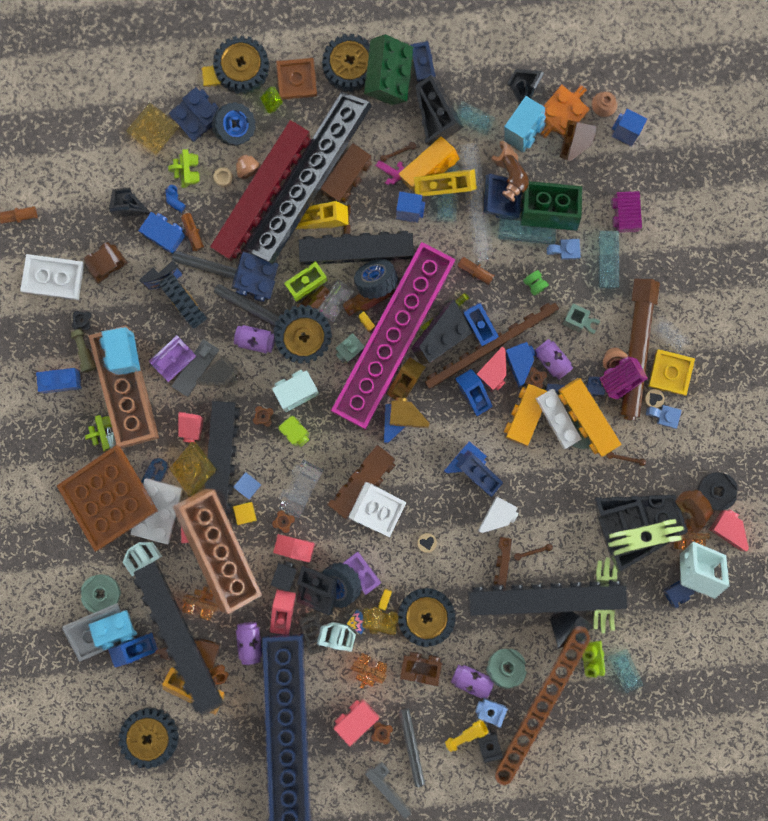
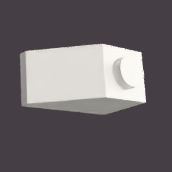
M495 497L478 531L484 533L507 526L510 522L514 523L518 516L516 512L517 507L499 497Z

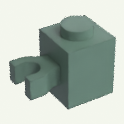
M573 303L562 325L577 332H580L584 327L588 333L594 335L596 330L592 329L590 324L599 325L600 320L588 318L590 311Z
M352 333L335 348L338 352L336 356L342 363L346 361L350 364L363 352L365 346Z

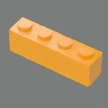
M580 378L573 380L558 390L560 401L564 406L567 404L571 410L568 412L574 422L578 421L581 426L579 428L580 433L584 438L588 437L591 442L589 447L594 455L598 453L599 456L603 457L622 445Z

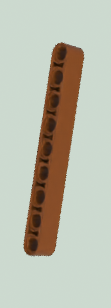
M577 626L572 630L504 752L503 758L499 761L495 772V778L499 784L508 785L512 782L590 642V635L585 627ZM582 632L586 634V638L583 641H578L575 639V635ZM568 650H574L577 653L574 658H568L565 654ZM557 668H566V674L558 675L556 673ZM554 684L557 686V690L549 692L546 689L547 686ZM543 701L548 706L545 709H539L537 704ZM529 719H536L538 724L530 726L527 722ZM526 736L529 740L526 743H521L518 738ZM516 753L519 755V758L512 760L509 758V754ZM506 770L509 772V776L503 777L499 772Z

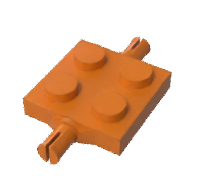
M561 85L544 105L546 116L544 122L546 127L540 133L541 136L544 134L543 137L546 138L551 131H555L564 137L568 120L580 122L590 109L580 99L586 92L585 88L582 90L583 86H580L575 93H572Z

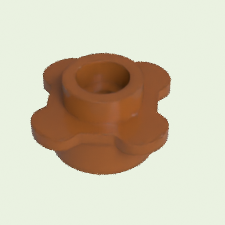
M532 367L525 383L541 389L544 379L547 378V373L545 371L540 372L535 367Z
M256 407L255 418L253 419L254 424H264L266 427H269L272 424L271 416L274 414V411L271 408Z
M281 510L277 513L278 516L272 525L274 528L282 529L284 533H288L295 518L293 515L289 516Z
M218 665L209 670L216 685L224 683L229 676V673L224 670V665Z
M380 722L375 723L374 734L371 735L372 740L388 744L390 742V733L393 731L392 726H385Z

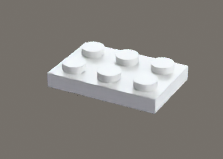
M26 254L20 291L28 294L79 300L85 263Z
M145 478L143 486L158 512L132 528L130 535L168 545L176 519L172 506L180 503L183 488Z
M366 482L349 518L390 537L407 502Z

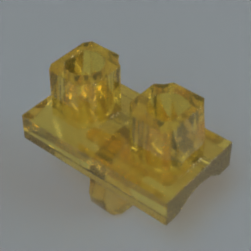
M376 607L372 609L364 608L362 610V628L370 629V633L374 635L378 632L390 635L396 634L397 613H382L380 608Z

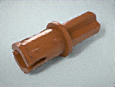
M35 206L22 209L16 207L14 210L0 212L1 224L14 221L19 223L21 220L37 218Z
M183 214L181 219L186 230L185 236L188 237L193 252L204 248L199 235L200 230L196 229L191 214Z
M462 257L458 263V267L471 274L472 278L476 277L488 286L495 276L480 267V264L478 266L465 257Z

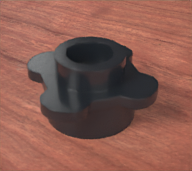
M75 311L73 313L72 327L76 330L79 328L89 330L91 328L90 319L92 314L88 311L85 313Z

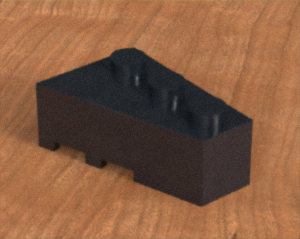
M430 75L416 85L419 109H421L422 114L421 121L425 131V144L430 146L441 136L446 140L464 128L439 80Z
M455 300L447 301L442 305L441 310L434 316L430 325L412 346L411 350L421 365L432 362L473 333L472 328Z

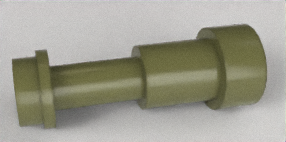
M82 329L72 331L71 338L75 339L79 350L77 353L81 362L80 368L82 373L96 370L95 361L92 360L89 349H86L82 337L85 334Z

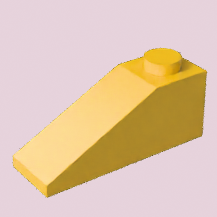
M475 169L414 177L415 194L431 196L473 191L477 189Z
M338 201L309 206L295 229L334 228L348 225V206Z

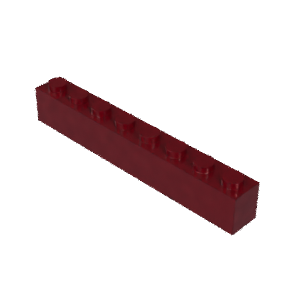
M291 120L288 122L212 242L210 248L213 252L230 262L240 256L241 246L243 243H247L252 235L250 233L253 227L256 228L262 219L260 216L263 211L266 212L272 202L270 200L273 195L276 196L281 189L280 184L290 175V168L293 164H297L301 157L302 149H306L310 143V132Z

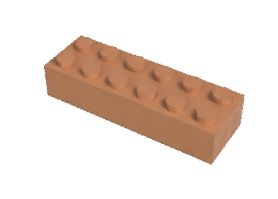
M125 325V326H122V327H118V328L126 327L127 329H129V331H131V329H130L128 326H126V325ZM102 332L89 335L117 446L123 449L159 439L142 370L122 375L110 372L104 364L106 352L105 349H102L100 338L103 337Z
M205 489L172 506L220 611L230 614L260 597L262 594L215 490Z

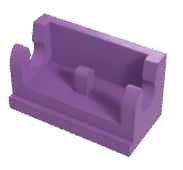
M175 336L149 362L169 382L196 355L178 336Z
M356 552L343 562V564H348L349 567H352L359 575L362 591L365 595L381 584L379 578L359 552Z

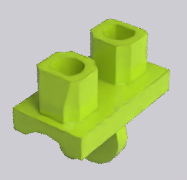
M182 149L179 159H173V165L168 166V171L174 173V178L177 179L181 176V188H187L189 185L199 183V172H190L189 166H198V155L188 153V149Z
M101 415L95 416L98 432H95L94 426L88 427L90 434L85 435V440L91 439L93 446L99 444L97 438L100 437L103 452L110 449L105 429L108 427L112 428L110 417L101 418Z
M602 641L589 642L582 655L585 676L591 678L604 676L605 665Z

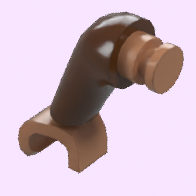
M500 141V147L503 151L499 157L493 155L491 159L499 167L506 168L509 174L508 186L506 187L507 191H503L502 194L514 202V196H518L519 193L523 194L527 190L529 179L525 170L518 162V155L514 149L505 141Z

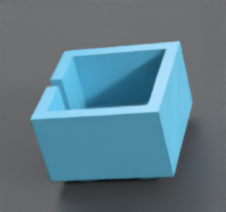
M525 96L504 126L505 141L521 152H524L526 148H530L535 141L533 137L537 133L540 134L545 127V107Z
M126 327L103 331L100 343L102 349H105L106 357H104L106 369H109L110 372L116 375L141 371L134 333Z

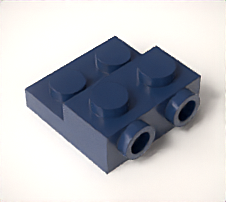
M197 87L182 98V102L169 112L172 119L193 143L213 127V115L220 109L215 103L211 105L207 100L209 98L207 93L203 89L199 91Z
M494 174L486 175L483 213L496 215L495 218L510 221L520 218L522 193L514 196L515 200L512 202L502 194L503 191H507L508 178Z
M242 252L231 289L236 290L235 293L242 296L252 295L254 296L253 299L260 302L269 300L274 288V279L279 264L274 262L272 265L255 255Z

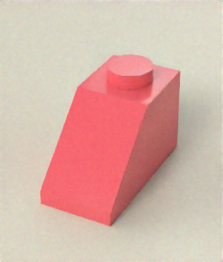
M503 346L476 374L490 391L494 389L499 390L506 383L503 380L506 377V354Z
M179 412L178 437L184 438L183 442L195 444V440L200 441L204 418L199 415Z
M730 509L728 511L721 510L709 530L740 551L747 552L749 547L743 521L738 518L739 515Z
M278 534L273 553L311 562L315 543Z
M282 590L276 591L272 606L270 633L289 635L296 593Z

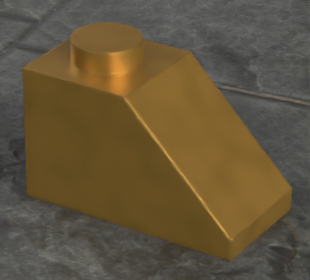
M409 357L392 383L387 395L395 400L396 398H407L426 367Z
M396 398V401L391 402V426L429 428V422L412 402H407V398Z

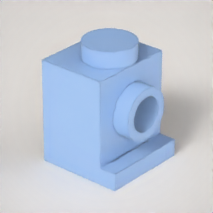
M483 698L482 702H478L475 712L478 713L477 717L501 728L507 707ZM489 709L494 710L492 716L487 715Z

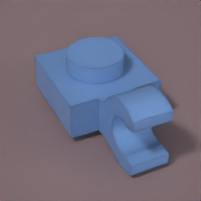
M564 239L559 241L560 245L552 244L547 247V255L560 254L561 260L581 258L579 239Z
M662 405L661 409L650 406L647 407L645 415L658 418L657 424L677 429L682 410Z

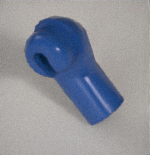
M169 185L165 192L166 202L182 213L186 205L178 200L177 187Z

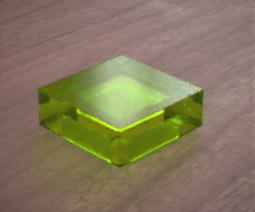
M275 86L269 87L260 97L269 114L275 112L283 103Z

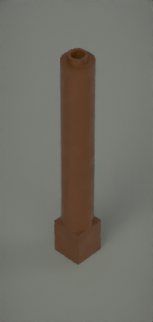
M634 279L632 302L635 304L628 357L637 359L644 372H646L653 308L658 303L660 283L654 279ZM644 382L623 395L620 415L624 416V420L635 421L636 418H640Z

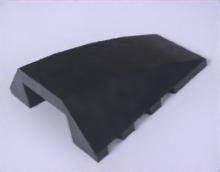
M676 495L594 498L601 532L609 556L619 573L670 542L614 555V551L628 547L629 544L609 547V543L626 538V535L610 538V534L676 519L677 523L664 526L663 529L683 526L684 530L665 535L666 538L682 536L688 532L682 512L675 502L677 499ZM643 531L641 539L644 542H650L652 535L648 531Z

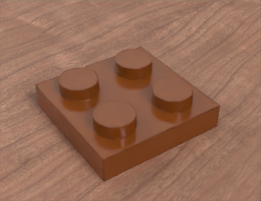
M314 58L276 61L280 100L317 97Z

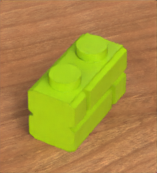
M314 262L309 268H305L284 284L294 300L298 302L328 280L317 262Z
M290 416L279 426V430L294 446L299 445L302 447L309 441V433L294 416Z

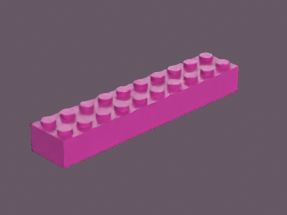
M421 242L331 410L333 414L364 430L367 429L453 268L456 259Z

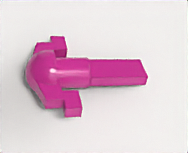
M380 160L375 165L393 177L392 180L387 179L385 182L387 185L390 183L394 185L397 181L401 180L399 173L405 168L400 161L397 164L398 170Z

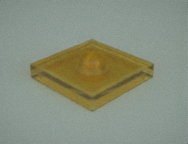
M149 103L126 132L157 155L178 130L179 125L153 104Z
M191 442L169 468L189 497L195 495L216 471L196 442Z

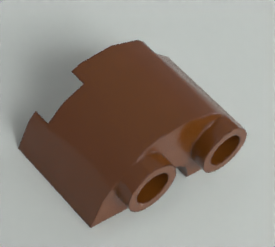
M109 242L102 244L99 247V251L84 257V265L97 284L128 264L116 245H110Z
M699 490L682 492L675 501L682 513L687 512L691 515L689 524L696 534L704 528L713 514L709 500Z
M410 651L409 655H404L400 679L438 687L442 667L440 657L429 655V658L421 657V653Z

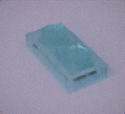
M463 101L456 112L462 124L486 136L495 121V117Z
M627 649L609 656L625 693L643 686V682Z

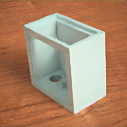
M307 370L295 372L292 374L293 378L287 381L282 379L275 383L276 387L272 388L285 412L320 395Z
M692 542L679 554L681 585L712 598H716L729 587L726 555L695 542ZM720 563L722 580L715 578L714 568Z

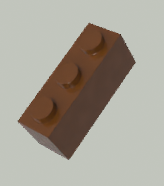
M352 143L320 188L321 194L332 201L346 203L351 196V193H349L353 187L356 188L362 180L360 176L363 172L367 173L373 164L371 163L372 156Z

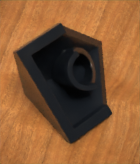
M514 70L507 85L511 87L519 105L525 96L532 99L543 78V71Z
M131 187L112 189L109 210L115 218L151 213L132 193Z
M573 611L554 612L550 618L558 649L563 648L575 627H585L589 632L593 626ZM582 632L575 635V639L578 641H582L586 637V634Z

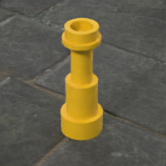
M480 719L473 723L472 727L463 731L462 735L455 739L448 738L445 741V745L450 752L456 751L457 746L487 735L488 728Z

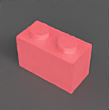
M364 699L360 702L356 700L349 707L350 712L346 715L342 713L334 721L336 723L334 730L349 746L379 720L378 714Z

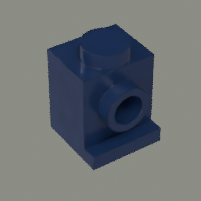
M681 580L662 591L671 607L678 608V603L683 604L690 600V596L694 594L695 590L681 585Z

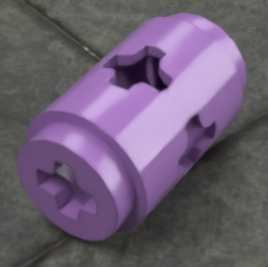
M246 325L237 327L234 337L235 345L257 352L272 353L275 339L271 331Z
M548 339L534 350L537 354L536 357L550 374L558 380L573 369L570 365L571 361L554 341L551 342Z
M257 622L238 624L236 637L239 660H241L243 665L261 662L262 648ZM253 639L258 641V643H254L255 650L253 647L249 646V643L253 642Z
M459 664L451 680L455 687L481 699L482 697L488 698L494 684L488 675L466 665L461 666ZM471 672L478 673L479 676L475 678L476 680L473 679ZM471 685L473 690L469 691L466 687Z

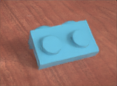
M126 610L89 624L95 647L102 648L103 650L114 647V643L119 641L121 643L131 641L132 637L137 635L136 630L133 629L129 613Z

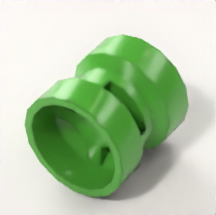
M539 270L523 280L525 285L530 287V292L533 296L549 286L547 281L541 278L542 274Z

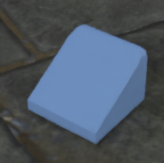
M245 472L234 485V488L250 499L261 484Z

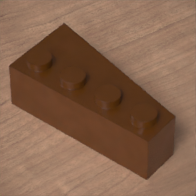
M377 445L362 462L360 468L352 474L348 482L338 491L336 497L333 500L331 499L327 505L344 519H348L365 483L367 482L378 488L383 482L381 477L384 473L387 472L389 474L396 466L393 463L396 459Z

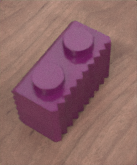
M640 191L616 192L614 198L611 199V208L615 209V216L612 219L613 228H616V233L639 232L642 229Z
M625 357L620 360L618 366L607 369L604 372V376L600 378V381L610 398L619 399L648 378L637 359Z

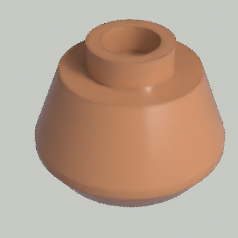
M600 92L592 100V109L601 117H609L617 109V100L610 92Z
M243 155L238 158L236 163L237 176L241 179H247L257 173L261 164L252 156Z
M611 348L604 355L603 366L606 370L615 368L619 365L620 360L628 357V355L620 348Z

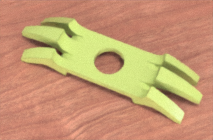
M676 519L664 521L650 526L610 534V538L625 535L626 538L614 541L608 545L613 547L629 544L628 547L614 551V555H619L635 549L682 540L681 536L666 538L665 535L684 529L683 526L663 529L664 526L677 523ZM643 531L651 533L652 539L650 542L642 541L641 533Z
M610 557L605 559L603 576H601L602 561L598 560L596 580H600L601 583H608L610 579H617L618 570L615 565L612 569V577L609 574ZM594 610L593 629L598 628V614L600 613L601 633H605L607 614H609L610 630L615 631V610Z

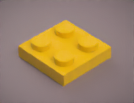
M657 349L648 387L686 396L695 358Z

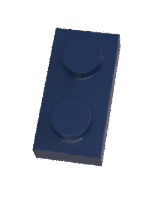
M429 41L410 44L413 47L412 59L417 83L430 75L436 78Z

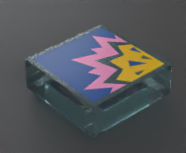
M356 608L346 622V625L362 635L373 619Z

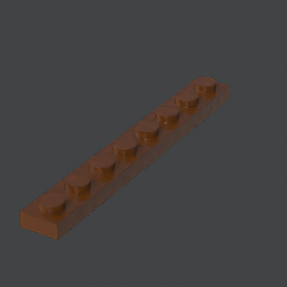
M556 302L552 305L547 303L539 308L540 312L536 315L531 313L523 318L524 322L518 325L517 322L507 328L508 332L503 335L501 332L498 333V338L484 346L478 345L475 347L476 351L472 354L467 352L460 356L459 362L455 364L450 362L443 367L444 371L437 374L434 372L426 377L428 381L425 382V386L428 390L432 389L553 315L559 310Z

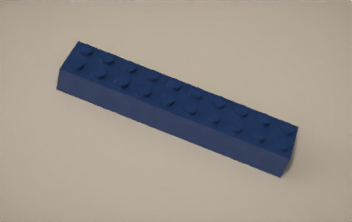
M303 634L268 635L262 638L269 821H311Z

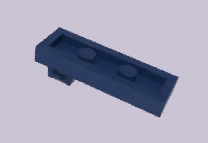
M588 377L586 388L591 396H604L605 388L601 387L600 377ZM546 384L545 391L554 389L556 394H560L558 390L565 385Z
M469 450L464 455L460 453L456 457L458 460L456 466L492 498L503 482Z

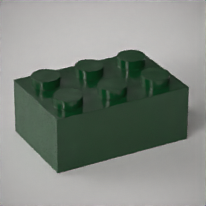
M386 34L370 39L364 94L389 105L407 102L413 47Z
M529 181L527 190L522 194L521 225L577 231L582 218V186Z

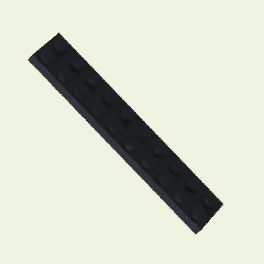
M341 92L243 249L247 253L255 255L273 265L372 107L369 101Z

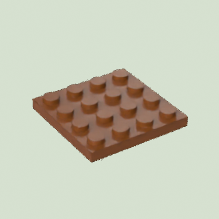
M117 445L57 485L58 490L95 552L158 512L123 450Z

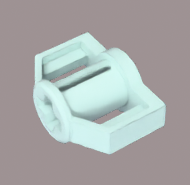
M139 542L127 550L123 564L131 576H134L133 572L155 562L162 555L153 542ZM142 545H146L148 547L149 551L153 555V558L150 559ZM130 554L139 566L137 569L129 559Z
M331 622L321 626L317 644L352 652L356 634L345 624ZM329 627H332L329 642H326L327 630ZM347 629L349 634L345 646L342 645L345 630Z

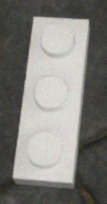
M554 389L535 398L563 449L581 440L579 433Z

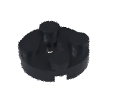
M715 472L707 474L700 481L697 490L701 491L709 500L712 510H726L736 502L738 486L730 475ZM715 487L722 488V490L720 491L722 494L721 496L714 495L713 492Z

